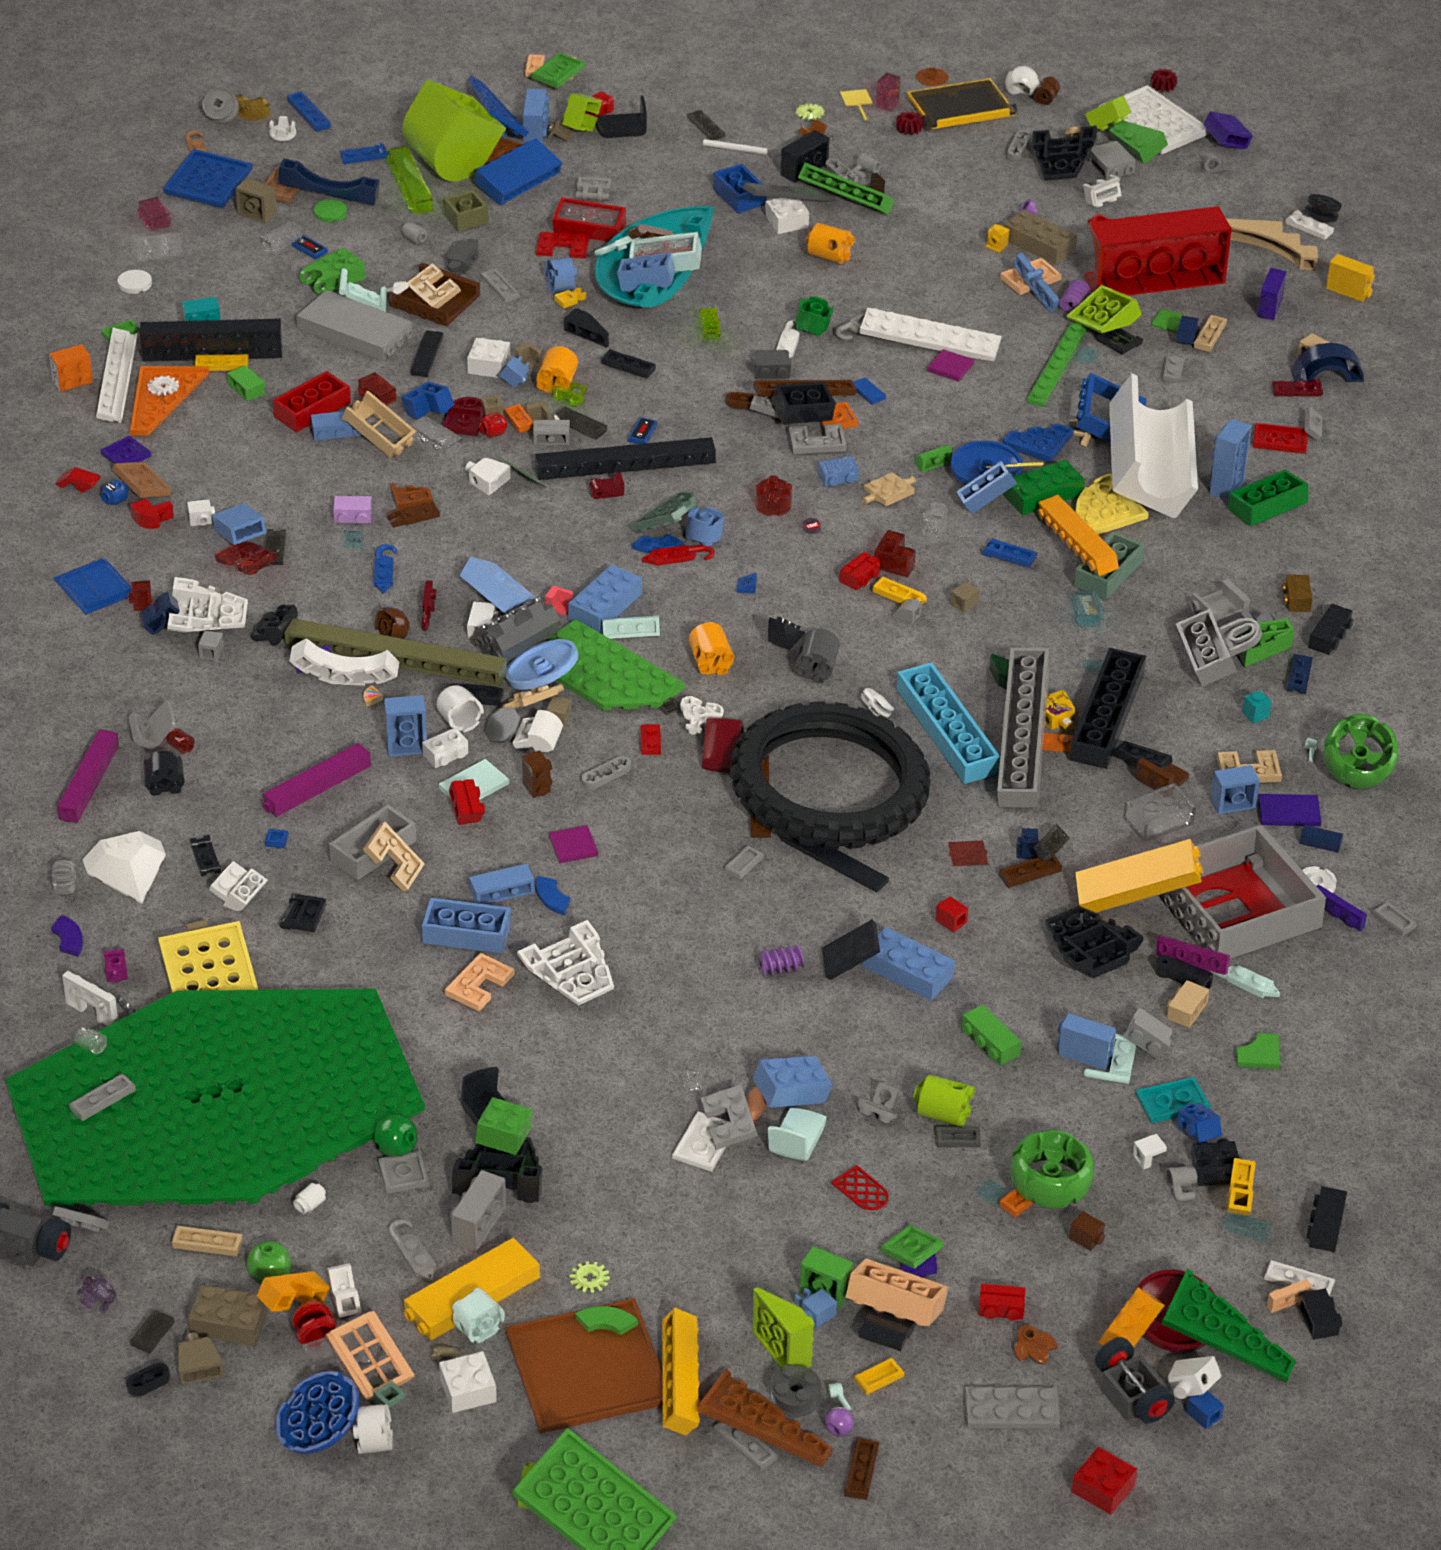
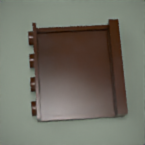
M422 262L419 265V273L430 265ZM440 269L444 276L432 285L437 289L447 280L451 279L461 290L440 308L437 309L427 305L409 288L400 294L390 292L389 304L395 309H400L437 324L448 326L480 296V283Z

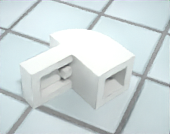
M350 1263L327 1268L331 1296L339 1318L361 1313L358 1291L354 1286Z

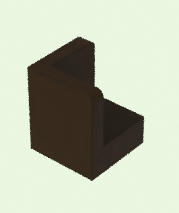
M877 172L871 174V183L867 184L866 187L884 193L885 180Z

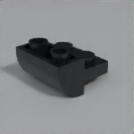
M284 604L277 607L275 612L266 613L250 635L252 640H269L272 646L278 645L285 636V631L292 619H297L298 617L296 606Z

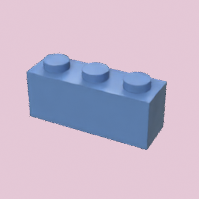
M345 411L310 415L314 441L361 436L362 434L347 421L344 422L342 420Z
M1000 461L956 492L971 513H975L1016 485L1017 482L1004 463Z
M523 864L469 877V889L475 903L489 904L535 893V881L528 865Z

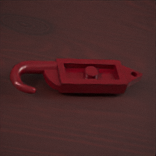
M433 580L425 581L422 604L423 631L429 629L431 612H435V601L433 600H436L437 589H433Z

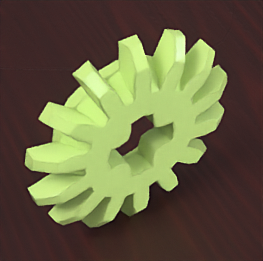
M806 103L796 108L798 117L802 116L803 120L807 118L809 121L810 119H820L821 116H824L825 112L823 107L817 104L812 106V103L810 105Z
M587 1261L584 1266L581 1263L578 1264V1270L572 1269L576 1274H570V1278L575 1279L570 1282L571 1284L578 1283L575 1286L576 1290L583 1286V1293L586 1292L587 1288H590L591 1293H594L593 1287L601 1291L600 1285H608L603 1280H610V1276H604L609 1274V1271H602L605 1266L601 1265L598 1267V1262H594L592 1265ZM588 1273H592V1275L596 1277V1279H592V1281L589 1282L587 1281V1278L583 1277L588 1276Z

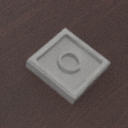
M421 1151L410 1152L402 1157L378 1158L386 1194L429 1186V1179Z

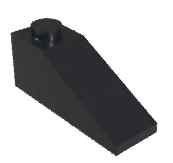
M575 308L564 317V331L606 348L609 347V333L590 313Z

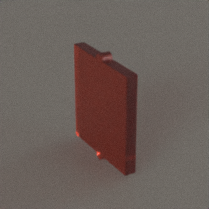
M983 840L949 842V856H951L953 866L988 865L987 850H985Z

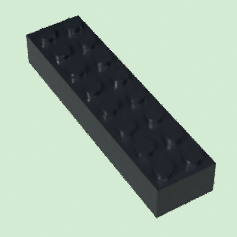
M281 318L140 323L142 362L195 360L196 355L248 354L249 359L282 358Z
M1109 647L1071 742L1070 761L1105 769L1108 768L1114 753L1113 750L1116 748L1143 678L1146 655Z

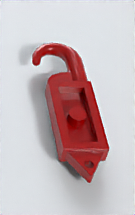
M704 545L660 548L651 550L650 554L642 558V562L655 566L687 562L696 558V552L703 551L710 553L704 557L705 560H709L714 557L715 551L711 546Z

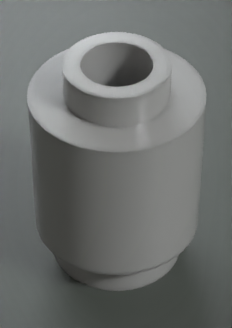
M407 222L402 228L404 236L414 243L419 244L426 240L427 232L419 225Z

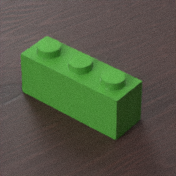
M984 1005L963 1014L962 1030L964 1034L970 1035L975 1040L976 1045L988 1053L991 1060H995L1000 1065H1003L1021 1055L1022 1042Z

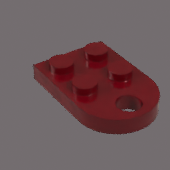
M462 397L453 402L454 406L449 409L444 421L443 432L478 436L480 422L485 416L481 400L475 397Z

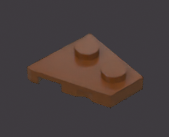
M390 483V489L398 510L433 502L429 488L412 485L400 488L396 487V483Z

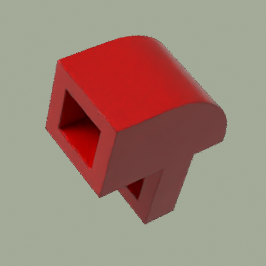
M146 498L130 504L131 517L143 528H160V522L174 518L173 504L170 501L152 506Z

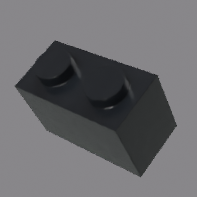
M1327 1289L1300 1292L1298 1307L1312 1339L1338 1336L1340 1327H1342V1317L1339 1313L1337 1314L1334 1299L1332 1296H1329Z

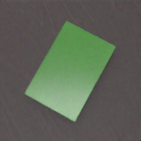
M559 52L533 72L532 79L559 88L584 69L585 62Z

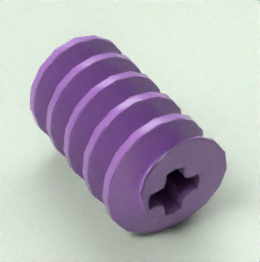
M1073 280L1060 299V308L1066 312L1074 310L1090 294L1089 285L1082 280Z
M794 945L793 949L788 946L785 951L783 948H778L777 952L775 949H771L769 953L766 950L762 951L761 955H759V965L763 977H766L767 970H769L771 975H774L775 969L778 970L779 974H782L784 967L787 973L790 972L791 966H793L795 971H798L799 965L804 968V958L800 946Z

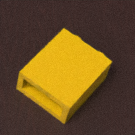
M1337 254L1330 261L1326 289L1363 302L1366 298H1370L1373 291L1371 285L1375 278L1373 274L1374 267Z

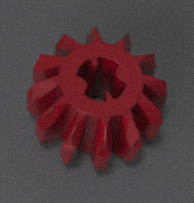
M1166 68L1154 70L1150 79L1152 88L1162 92L1164 90L1167 92L1170 90L1174 91L1178 81L1176 73L1172 72V70H1166Z
M914 111L901 112V115H898L896 119L897 130L900 133H905V136L907 134L912 136L913 133L918 135L923 128L922 116L919 113H914Z

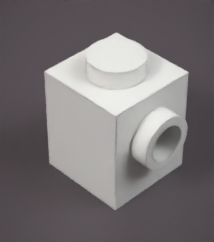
M209 499L187 502L190 526L212 524V515L215 514L214 506H210Z

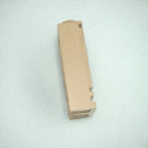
M369 391L365 393L361 402L357 400L354 403L352 409L347 407L342 417L344 422L347 421L383 453L389 456L388 458L390 459L394 455L399 456L404 447H410L415 440L413 437L416 430ZM374 414L380 420L371 426L366 420ZM380 423L386 424L402 439L395 445L375 429Z

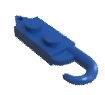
M390 544L380 545L375 551L374 587H377L382 594L393 586L394 561L392 557L383 555L384 550H393L397 554V548Z

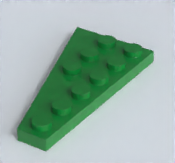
M1187 1268L1162 1324L1287 1383L1296 1360L1276 1343H1271L1263 1336L1264 1333L1259 1328L1255 1329L1247 1322L1248 1319L1224 1298L1216 1296L1209 1290L1210 1286L1204 1281L1201 1283L1193 1276L1194 1273Z

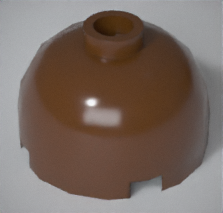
M393 607L379 610L375 618V630H379L380 635L386 636L389 634L388 636L405 639L410 629V622L403 611Z

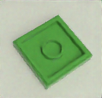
M910 1224L883 1244L881 1252L915 1269L943 1248L944 1244L943 1240Z

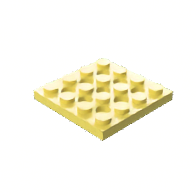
M240 921L158 938L172 993L188 990L187 987L192 984L198 986L197 990H258ZM226 941L230 945L226 948H222L218 944L220 942ZM200 946H207L209 950L201 952L198 948ZM180 950H187L189 954L180 956L178 952ZM225 959H232L234 963L226 965L223 961ZM211 963L214 967L212 969H205L203 965ZM185 967H191L193 972L187 974L182 970ZM231 976H236L239 978V980L235 983H232L228 981V978ZM211 980H215L219 984L215 987H211L207 983Z

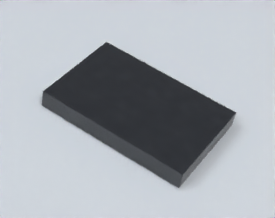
M873 919L822 947L825 975L829 980L880 953L877 925Z

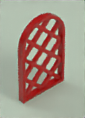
M858 1165L832 1181L834 1187L863 1209L878 1210L883 1208L888 1202V1191ZM847 1178H855V1183L847 1182ZM858 1178L866 1179V1183H858ZM868 1179L871 1180L874 1184H868ZM847 1186H855V1191L847 1190ZM857 1186L866 1187V1190L857 1191ZM868 1187H876V1192H868ZM857 1194L865 1195V1199H857ZM868 1195H876V1200H868ZM879 1195H885L886 1200H879ZM868 1203H876V1206L870 1207Z

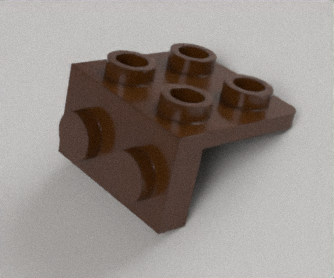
M1144 758L1137 762L1136 779L1165 796L1170 795L1189 778L1188 772L1172 763L1165 769H1162Z

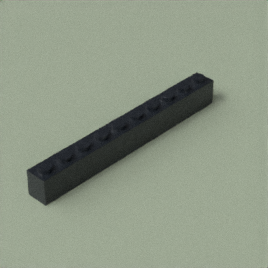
M712 437L535 454V468L538 480L716 463V449Z

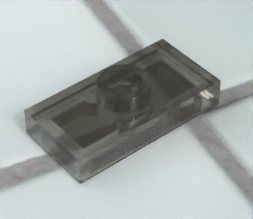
M154 1310L130 1340L131 1346L150 1354L175 1323L174 1317Z

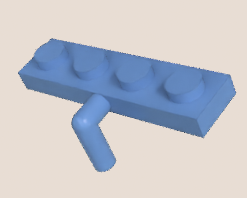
M1023 253L1018 254L1013 267L1049 312L1056 311L1060 300L1043 280V269L1035 270Z

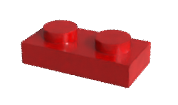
M660 724L641 725L642 755H661Z

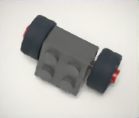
M0 1202V1259L7 1258L16 1261L20 1265L34 1267L40 1256L53 1261H58L63 1257L71 1238V1226L69 1223L50 1218L43 1225L41 1219L12 1211L6 1203Z

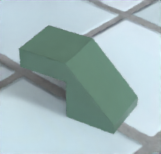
M378 1378L370 1384L373 1388H376L384 1383ZM390 1381L374 1392V1399L368 1402L371 1405H388L390 1408L405 1399L406 1394L393 1381Z

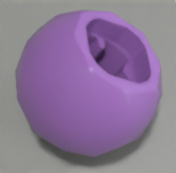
M836 1407L828 1412L825 1418V1425L834 1435L845 1436L853 1428L854 1417L849 1410Z

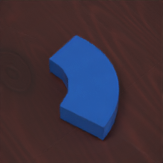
M670 534L660 538L642 536L632 544V549L651 553V550L683 546L684 541Z
M537 876L536 893L538 898L551 911L565 915L570 904V897L563 895L558 890L556 879Z

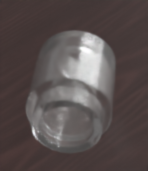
M82 1027L75 1034L74 1040L77 1045L93 1054L101 1053L107 1046L106 1036L89 1027Z

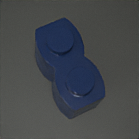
M169 592L160 595L154 604L146 607L141 613L143 627L152 635L160 632L169 620V613L179 614L180 610L177 599Z

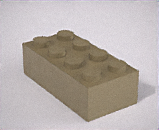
M1023 210L1004 223L1003 227L1009 229V243L1055 265L1076 251V234L1029 211Z

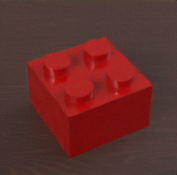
M1098 1446L1074 1474L1071 1493L1111 1515L1136 1485L1138 1468Z

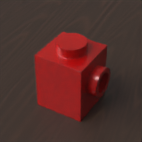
M951 896L938 903L936 907V921L952 932L957 931L967 923L968 907Z

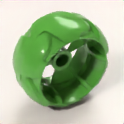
M1367 714L1350 715L1335 723L1325 738L1323 744L1324 763L1330 775L1339 783L1349 784L1353 789H1369L1387 780L1392 774L1399 758L1398 741L1392 729L1386 723H1380L1376 717ZM1350 733L1356 745H1354L1350 754L1340 755L1339 741ZM1366 737L1374 739L1380 745L1383 753L1370 752L1368 746L1364 744ZM1367 760L1374 770L1362 771L1358 769H1361Z
M1045 1130L1040 1133H1032L1018 1143L1011 1159L1010 1176L1015 1190L1025 1200H1030L1042 1208L1060 1209L1071 1203H1078L1088 1193L1093 1181L1094 1161L1089 1148L1071 1134L1059 1130ZM1048 1161L1044 1163L1042 1171H1034L1028 1166L1032 1163ZM1059 1163H1062L1065 1166L1070 1167L1076 1173L1062 1171V1167Z

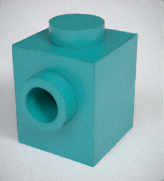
M1261 690L1246 695L1242 712L1252 723L1269 718L1271 700Z

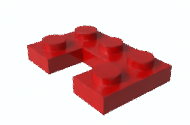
M540 232L536 256H553L555 247L570 248L569 257L586 259L590 235Z

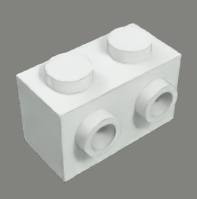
M453 728L422 742L423 756L434 768L445 766L449 762L463 758L468 754V740L456 728Z

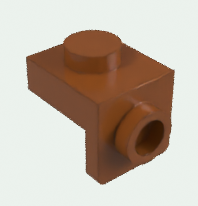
M814 119L811 127H801L799 133L805 136L817 130L824 134L827 124Z

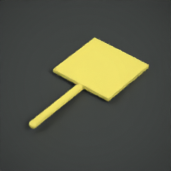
M867 90L840 92L845 105H858L864 120L867 121L861 106L872 104Z
M1043 462L1018 463V464H1016V465H1005V466H1006V467L1043 466L1044 463H1043Z

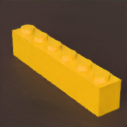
M674 1307L662 1319L663 1427L682 1435H688L693 1429L697 1428L700 1422L699 1412L697 1411L700 1403L698 1398L700 1383L698 1380L699 1328L697 1327V1316Z

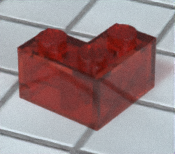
M887 530L874 553V557L880 561V570L909 577L915 567L916 550L904 547L905 534Z

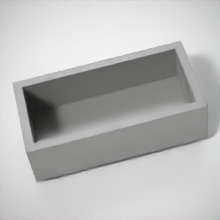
M387 805L329 843L330 861L358 881L391 858L386 854L383 860L376 864L363 850L381 823L386 822L408 846L416 842V824Z

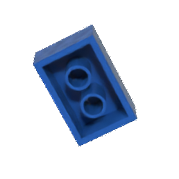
M742 163L713 172V189L737 213L766 205L767 196H755L743 189L744 183H762Z

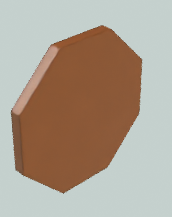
M929 67L919 70L915 78L922 85L935 87L947 83L949 75L942 69Z

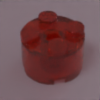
M775 475L759 482L756 485L755 499L758 512L766 516H782L788 513L792 505V485Z

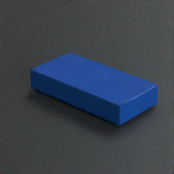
M866 377L853 382L857 389L856 392L871 405L886 399V394Z

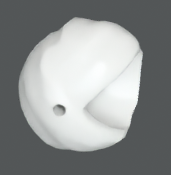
M1019 66L1013 71L1008 72L1005 80L1007 91L1012 95L1024 93L1030 96L1034 94V91L1040 84L1037 73L1027 66Z

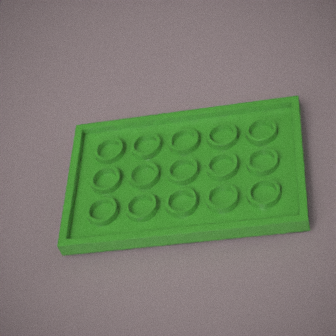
M569 1428L564 1431L511 1493L512 1496L579 1550H651L678 1517Z

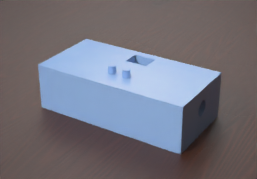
M470 557L460 574L465 581L505 614L510 609L521 606L523 602L536 598L494 562Z

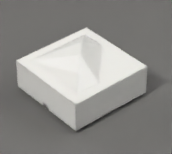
M406 281L395 282L387 292L388 294L390 292L400 294L409 288V285Z

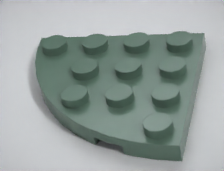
M689 491L679 492L631 523L629 527L632 532L637 530L643 532L648 528L654 529L659 525L662 527L670 522L674 524L682 519L681 516L696 506L697 498L693 491L690 493Z

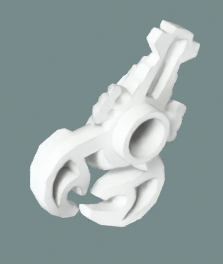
M693 696L682 698L680 709L683 712L684 718L690 720V724H686L685 728L692 735L701 733V726L706 725L707 718H722L724 713L722 706L716 703H706L704 708L701 706L702 701Z

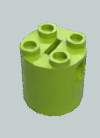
M929 1074L917 1085L913 1101H915L918 1107L919 1116L964 1127L966 1118L970 1117L972 1106L969 1105V1102L974 1097L975 1087Z

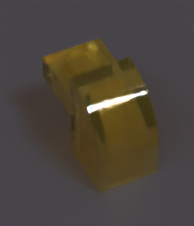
M242 94L236 95L239 102L238 111L240 118L248 121H257L270 116V104L261 96L248 100Z

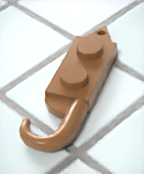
M193 130L185 134L189 153L193 149L207 152L203 140L191 138L193 135L204 137L202 132Z

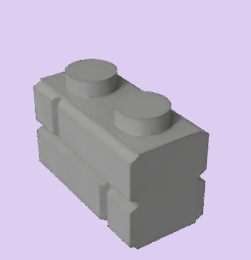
M534 420V445H569L570 420Z

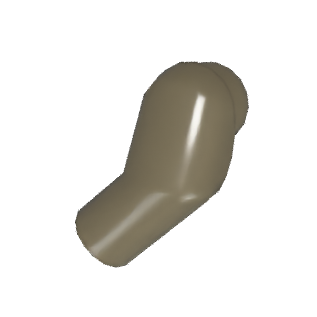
M437 1346L433 1349L430 1357L439 1363L442 1362L443 1357L454 1359L466 1355L452 1347Z

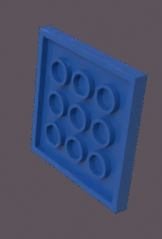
M193 149L163 188L164 193L224 208L236 192V187L245 180L253 166L249 162Z

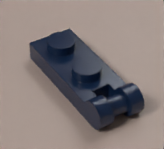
M1294 654L1287 691L1293 692L1295 690L1306 694L1313 657Z

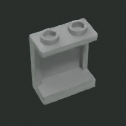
M1117 140L1093 146L1087 157V161L1090 164L1097 162L1105 171V180H1109L1108 175L1111 174L1121 177L1135 173L1136 160Z
M1229 579L1222 581L1221 590L1204 597L1193 593L1190 602L1191 609L1198 614L1211 608L1218 624L1241 616V611L1246 608L1249 609L1250 599Z

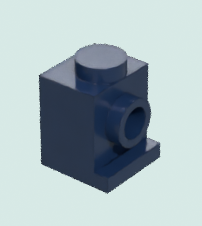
M1022 828L1021 837H1017V858H1037L1039 846L1038 829Z

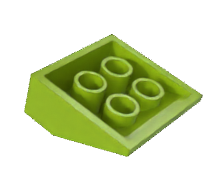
M1101 285L1066 317L1095 331L1104 333L1131 325L1142 313L1135 298Z
M759 1287L754 1288L752 1324L754 1335L781 1368L787 1365L811 1367L813 1357L812 1344L814 1342L813 1328L815 1326L812 1317L806 1315L802 1308Z

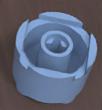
M572 258L548 259L545 263V277H548L549 282H546L550 293H560L566 290L574 291L576 289L575 277H577L578 272L577 267H573Z
M694 507L688 512L686 539L701 542L704 546H711L713 542H717L722 538L725 517H722L723 513L711 507H704V510H698L699 507Z

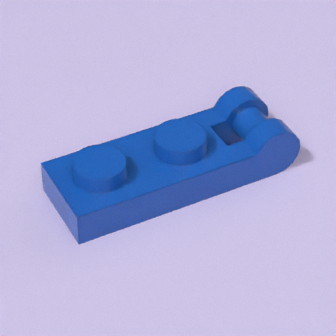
M378 143L373 147L340 151V156L343 164L384 159L388 157V152L383 143Z
M991 539L982 551L983 556L995 557L1028 568L1031 567L1037 558V552L996 539Z

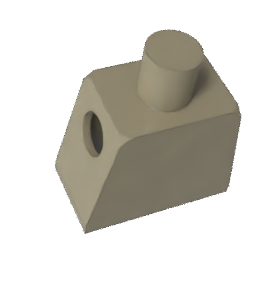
M195 1332L187 1334L185 1337L186 1342L178 1345L181 1385L224 1376L222 1360L211 1338H199L198 1333Z

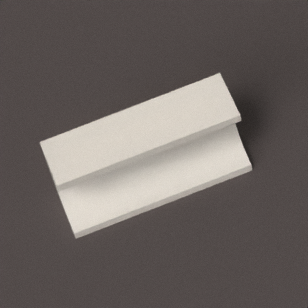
M1131 373L1109 403L1112 488L1114 492L1171 518H1176L1198 490L1193 401L1186 399L1177 407L1168 410L1150 409L1139 402L1138 376Z

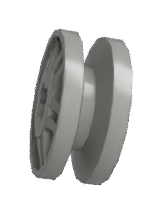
M223 87L213 88L208 91L202 102L205 114L212 121L220 124L232 121L239 110L237 98L231 91Z

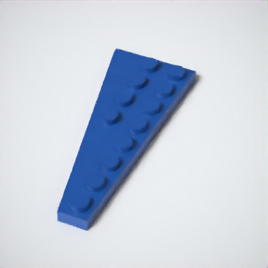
M471 75L468 79L471 88L474 89L482 102L481 104L485 106L488 113L506 128H511V131L519 136L521 134L526 137L529 131L482 81Z

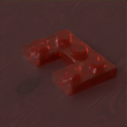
M244 541L231 545L215 554L217 562L226 566L232 565L235 561L243 558L245 560L237 564L238 571L247 575H253L258 570L270 566L274 561L278 560V555L276 552L255 543Z

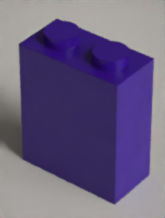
M1210 111L1203 124L1212 136L1224 146L1247 149L1253 137L1247 128L1233 115Z
M1275 268L1269 269L1261 289L1258 317L1275 320L1284 296L1287 271Z

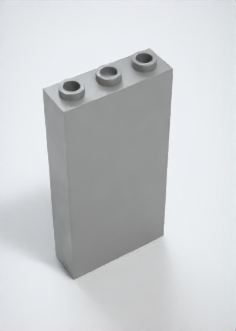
M325 290L297 315V329L383 361L388 356L390 357L397 348H400L413 335L411 321Z

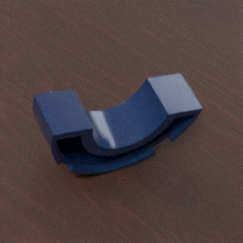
M1339 343L1317 344L1307 349L1297 358L1292 368L1294 381H1312L1319 373L1332 369L1342 372L1346 382H1364V375L1357 354L1351 348Z

